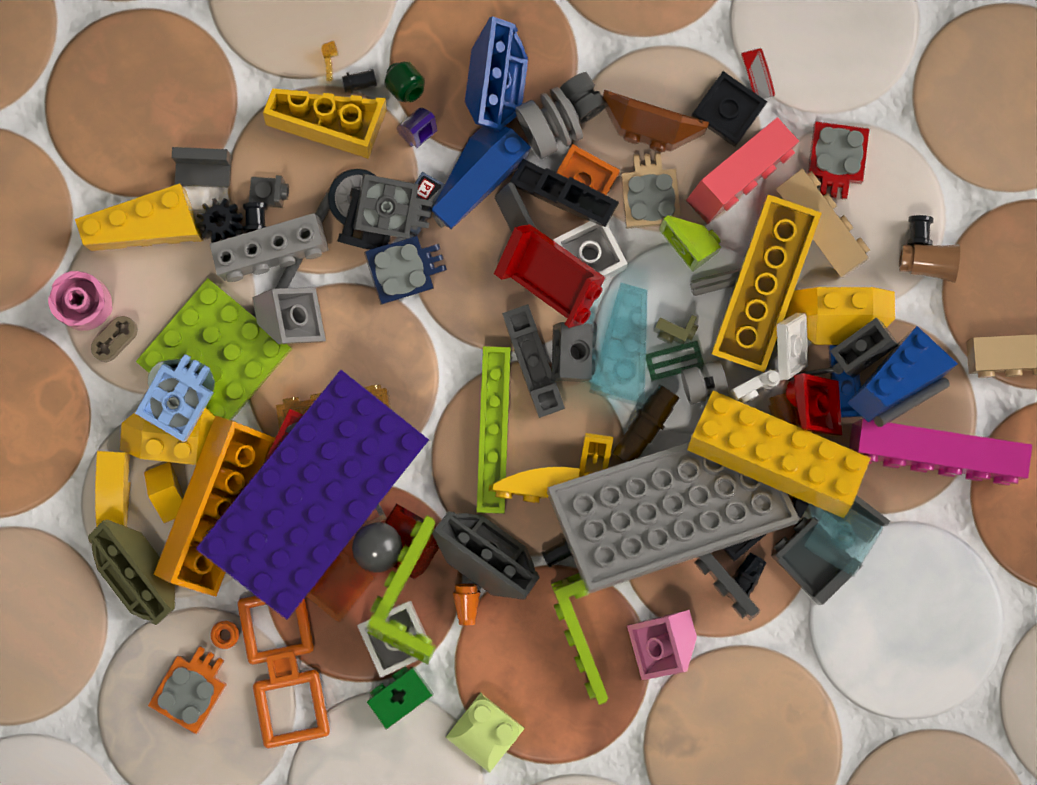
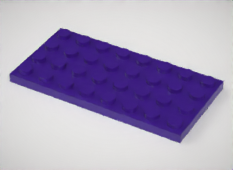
M340 369L196 549L287 620L429 439Z

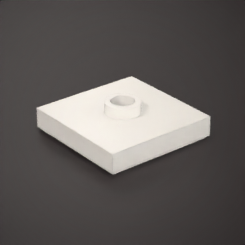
M795 313L777 324L778 371L782 380H789L808 367L806 313Z

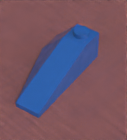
M482 126L469 138L436 200L432 212L449 229H453L519 167L522 159L527 160L531 147L511 128L504 127L498 131Z

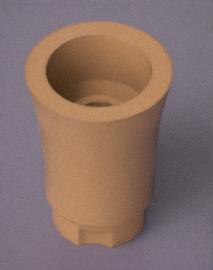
M902 245L899 271L940 278L955 283L960 264V245Z

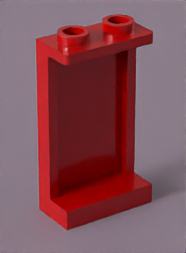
M531 224L514 228L494 272V275L501 280L512 278L566 317L565 325L568 328L582 325L589 319L591 315L590 308L602 293L601 286L606 278Z

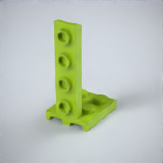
M426 516L423 522L418 520L411 533L414 540L410 547L405 545L397 560L401 562V565L397 572H390L384 584L388 589L383 598L380 596L376 598L370 610L374 615H372L367 624V634L427 665L435 651V647L431 645L432 640L420 633L413 636L405 631L406 626L392 619L388 623L386 619L434 530L435 521L429 516Z
M576 573L551 583L558 601L553 606L559 621L565 619L568 630H565L564 634L569 646L575 645L579 654L574 659L579 672H586L589 682L584 683L590 699L596 697L598 704L601 705L608 700V696L569 599L573 595L575 599L588 595L580 573Z

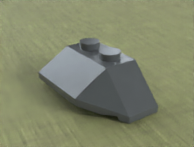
M448 512L432 532L446 562L492 596L524 600L540 578L538 572L535 571L534 563L527 547L482 515Z

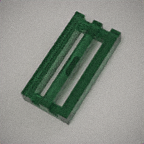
M698 341L644 355L651 382L679 375L681 370L692 367L701 369L704 365ZM693 348L695 352L663 362L652 363V359ZM697 359L695 364L658 374L655 373L656 369Z

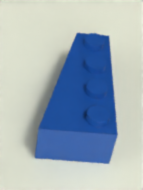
M918 326L898 343L899 346L889 353L849 400L848 404L867 422L872 421L878 415L940 380L958 365Z

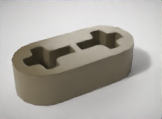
M127 316L115 318L92 342L91 352L93 356L102 362L114 360L137 335L138 328L136 323ZM121 323L124 325L129 323L127 328L130 332L127 335L121 333L115 338L121 331L118 326ZM113 340L108 347L111 352L108 355L104 353L100 355L101 348L99 346L102 343L108 345Z

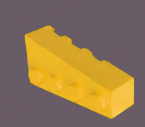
M272 88L263 111L266 126L369 159L386 114V98L364 99L362 96L351 95V97L334 96L331 93L318 95L309 94L308 91Z
M180 183L75 219L82 243L90 251L203 241L200 230L196 226L197 221L187 191Z

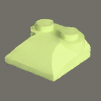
M480 692L446 738L490 773L510 746L517 740L525 727Z

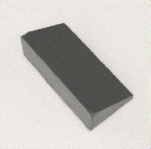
M508 183L495 195V200L511 232L518 226L531 224L535 227L514 183Z

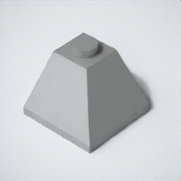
M316 288L270 289L252 297L257 324L278 344L326 341Z

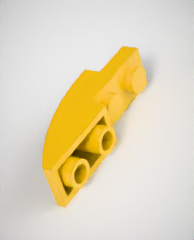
M546 467L532 469L500 479L489 485L488 491L496 492L495 497L512 499V495L523 496V501L539 503L540 499L548 498V487L579 478L580 468Z

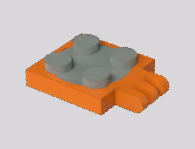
M201 646L197 649L190 662L180 656L176 657L148 705L195 734L199 733L227 685L216 678L224 660L219 657L214 666H211L210 663L215 656L211 652L208 653L204 661L200 658L205 652V648Z

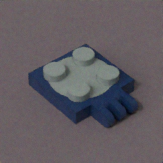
M418 236L364 252L380 305L434 288L430 275L447 270L446 265H440L436 268L434 266L435 262L444 260L442 254L432 257L430 253L440 250L439 244L421 249Z

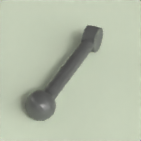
M836 363L833 367L804 371L798 374L820 375L833 372L835 374H842L844 370L839 363Z

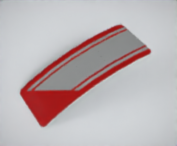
M758 48L741 53L752 91L763 99L775 96L772 79L762 49Z

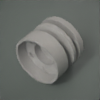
M557 86L550 90L552 100L546 93L541 94L543 108L540 109L533 100H529L515 108L521 128L534 152L541 160L557 152L558 148L555 138L558 137L565 146L571 145L570 136L575 141L583 138L576 110L570 100L566 98L562 90Z

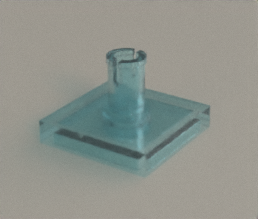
M851 508L844 518L826 511L804 546L807 550L854 577L882 533L883 527Z

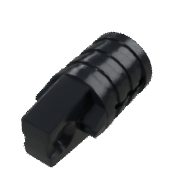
M753 553L747 556L740 567L736 569L734 576H732L748 597L754 591V587L757 586L766 565L762 558Z

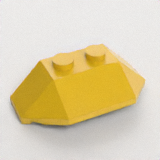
M815 287L794 290L785 319L795 313H806L807 339L812 344L839 345L876 317L887 328L895 320V292L875 287Z
M205 407L187 441L183 442L134 412L121 423L120 450L140 459L196 465L215 416Z

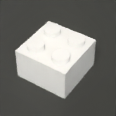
M589 221L553 239V241L606 277L605 280L627 268L628 263L608 225L604 227Z
M411 601L391 610L386 622L389 623L391 619L406 626L405 631L413 636L420 633L427 637ZM370 619L357 625L380 678L418 660L367 634V624Z

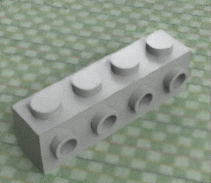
M315 213L210 244L216 273L227 282L240 281L244 275L251 273L255 275L264 274L270 270L269 268L278 265L280 267L291 266L296 263L295 260L305 257L306 259H315L322 256V252L329 251L322 221Z

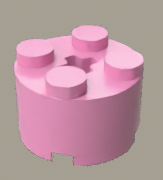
M70 271L59 276L52 285L48 298L49 308L56 319L73 329L87 331L97 328L112 312V299L109 290L101 281L88 273ZM82 296L84 297V299L82 300V304L79 306L77 305L80 303L78 298Z

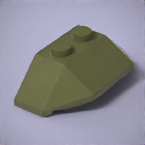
M107 519L102 521L88 535L89 543L92 544V553L97 570L131 614L148 620L154 625L159 624L175 609V584L153 575L160 556L141 532Z

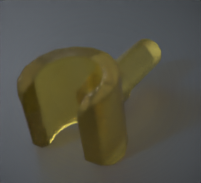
M331 41L324 43L321 47L326 66V81H333L331 57L339 55L335 42Z

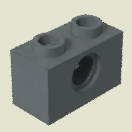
M876 317L830 351L845 373L854 378L899 346V344L886 326Z
M565 322L553 325L551 380L570 382L592 380L596 367L595 360L592 359V348L596 344L593 324H582L568 328ZM572 346L576 347L579 351L578 359L573 358L570 350Z

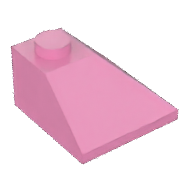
M690 610L664 615L627 626L642 680L683 673L688 670L697 639Z

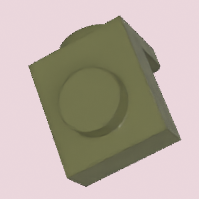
M691 315L685 329L663 318H659L653 331L658 333L657 338L664 342L672 344L675 341L683 345L686 339L692 341L698 329V325L694 324L697 317Z

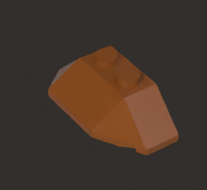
M605 89L603 92V98L607 103L605 110L618 134L623 136V139L629 143L639 144V142L650 145L649 147L652 150L658 152H665L667 150L671 152L705 135L709 122Z

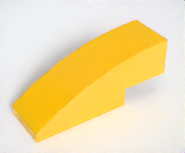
M97 451L95 479L96 527L106 519L127 527L130 482H128L130 454Z

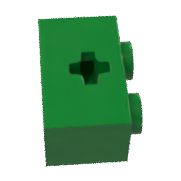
M406 666L392 675L395 681L386 687L382 683L369 692L372 698L367 703L386 730L434 694L415 667L410 670ZM396 688L397 691L403 689L406 692L403 696L404 702L400 700L394 702L392 699L395 694L393 689Z

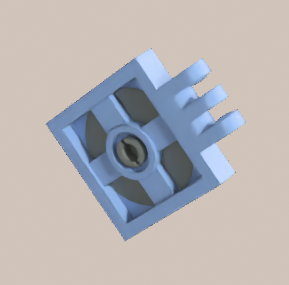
M186 354L182 357L176 369L167 364H162L135 414L183 442L187 441L214 393L202 386L210 368L204 366L198 375L196 372L200 362L194 360L190 368H186L191 359Z

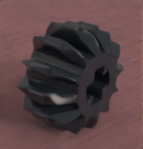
M216 198L212 199V207L203 204L202 207L206 212L197 213V218L202 221L196 225L197 229L204 230L201 236L205 240L211 237L212 243L218 242L220 238L224 240L228 239V236H237L234 230H243V225L238 223V221L243 219L242 213H236L238 206L235 203L229 206V201L225 198L221 201L220 205ZM223 217L226 221H222L223 225L218 227L215 222H218L217 218Z

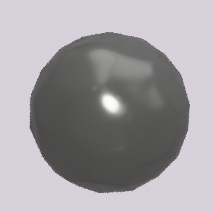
M374 522L363 526L356 533L352 544L354 559L364 570L373 573L385 572L393 568L398 563L397 560L403 548L401 536L392 526L382 522Z

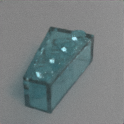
M620 283L590 387V393L639 407L644 405L648 290Z

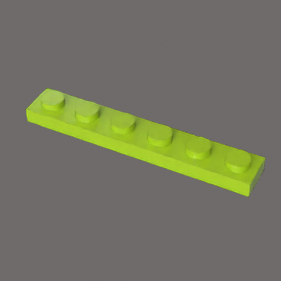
M483 346L477 513L505 514V499L495 497L496 492L488 491L489 485L506 477L511 347Z

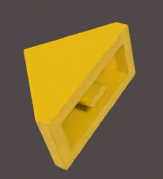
M585 433L579 477L608 468L613 437Z
M167 462L144 472L148 497L163 523L175 520L184 498L172 463Z

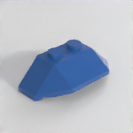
M493 16L488 19L471 50L465 104L475 124L499 131L517 116L515 108L523 104L528 58L523 44L516 33L518 32L516 25Z

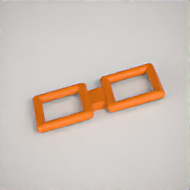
M256 595L239 599L237 605L248 662L252 665L267 662L270 679L257 681L253 684L263 745L266 748H274L328 736L330 729L319 672L317 670H310L299 673L296 656L308 654L314 650L305 598L295 609L302 643L262 652L257 650L250 608L267 604ZM309 682L318 727L273 736L265 691Z

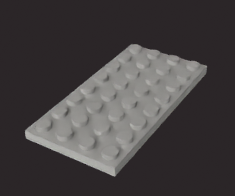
M690 442L547 488V494L588 594L797 524L800 519L788 494L688 451L687 448Z

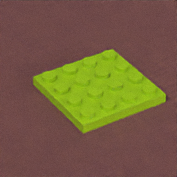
M207 278L137 359L136 363L150 373L152 367L157 363L165 360L182 359L186 354L191 357L190 360H197L210 368L214 378V390L212 391L214 393L206 408L214 416L232 421L290 353L292 348L288 344H278L257 324V319Z

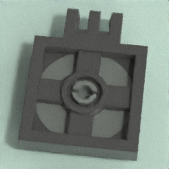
M363 174L353 229L409 239L411 225L429 228L430 223L419 221L420 216L431 218L432 212L421 210L422 205L433 207L434 201L416 198L419 184Z

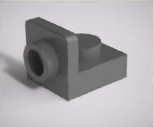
M276 175V178L251 177L249 202L266 203L268 207L283 208V201L288 200L289 184H285L282 176Z

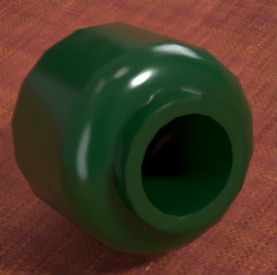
M410 62L394 63L387 69L384 79L385 87L399 102H413L423 94L424 77Z

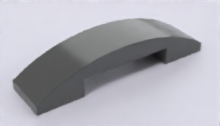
M527 304L502 313L538 417L541 418L565 409L557 384L554 380H551L552 372L529 305Z

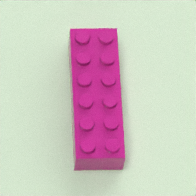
M861 419L852 423L849 449L870 457L869 464L882 461L883 467L897 469L908 465L911 466L910 471L927 473V471L938 470V475L947 477L966 474L965 479L972 481L990 480L992 478L994 484L1009 486L1010 484H1018L1019 480L1028 479L1032 444L895 423H887L882 427H878L874 420L867 422L865 419Z

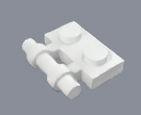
M769 370L732 389L726 396L745 404L759 395L757 390L761 388L771 390L781 381L780 375L776 370Z

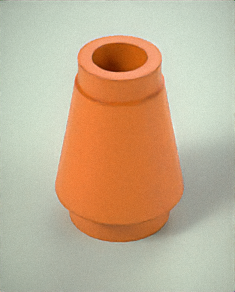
M474 583L456 584L455 591L452 593L459 625H475L480 597L478 585Z

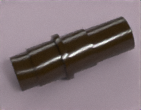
M659 384L653 394H650L642 408H637L635 411L637 415L612 453L624 462L638 459L647 445L653 441L659 430L665 428L663 424L674 410L673 407L680 398Z

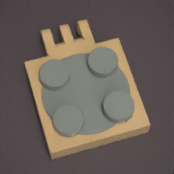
M660 152L654 155L655 164H651L650 153L644 154L643 165H640L639 154L633 155L634 172L621 174L626 229L661 226L663 219L667 215L681 219L676 169L662 170Z

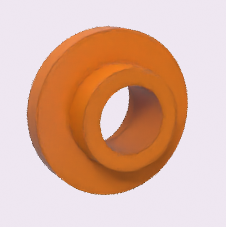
M220 621L211 630V640L218 648L228 649L238 642L239 630L230 621ZM224 629L230 632L228 640H224L221 637V632Z

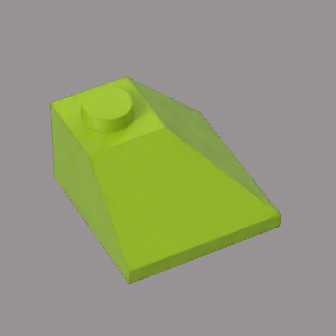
M669 215L662 221L659 231L692 272L715 256L721 249L719 245L721 240L712 229L708 231L703 225Z

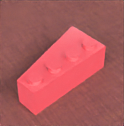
M777 117L705 176L686 201L709 224L721 212L730 210L739 201L738 198L743 193L745 195L749 194L758 185L757 181L761 177L764 180L767 179L777 169L775 167L780 161L783 164L786 163L795 154L793 148L799 143V140Z

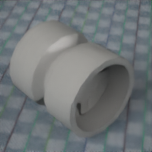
M719 360L704 364L702 369L692 367L681 370L683 387L690 405L706 401L707 396H710L713 390L725 396L729 394L725 372ZM706 377H708L710 386L707 387L704 380Z

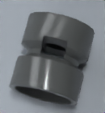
M582 72L572 77L560 87L566 98L570 100L579 117V124L592 119L607 106L601 93L593 90L595 84L587 72Z

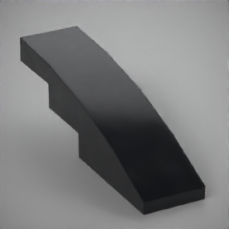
M522 159L510 181L514 183L516 188L538 199L604 227L607 226L619 204L618 201L571 177L568 179L548 168L543 169L525 159Z

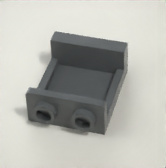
M804 517L793 527L796 532L789 539L783 537L773 547L776 552L771 556L818 605H823L862 565L856 558H851L818 524L816 517H811L809 520Z

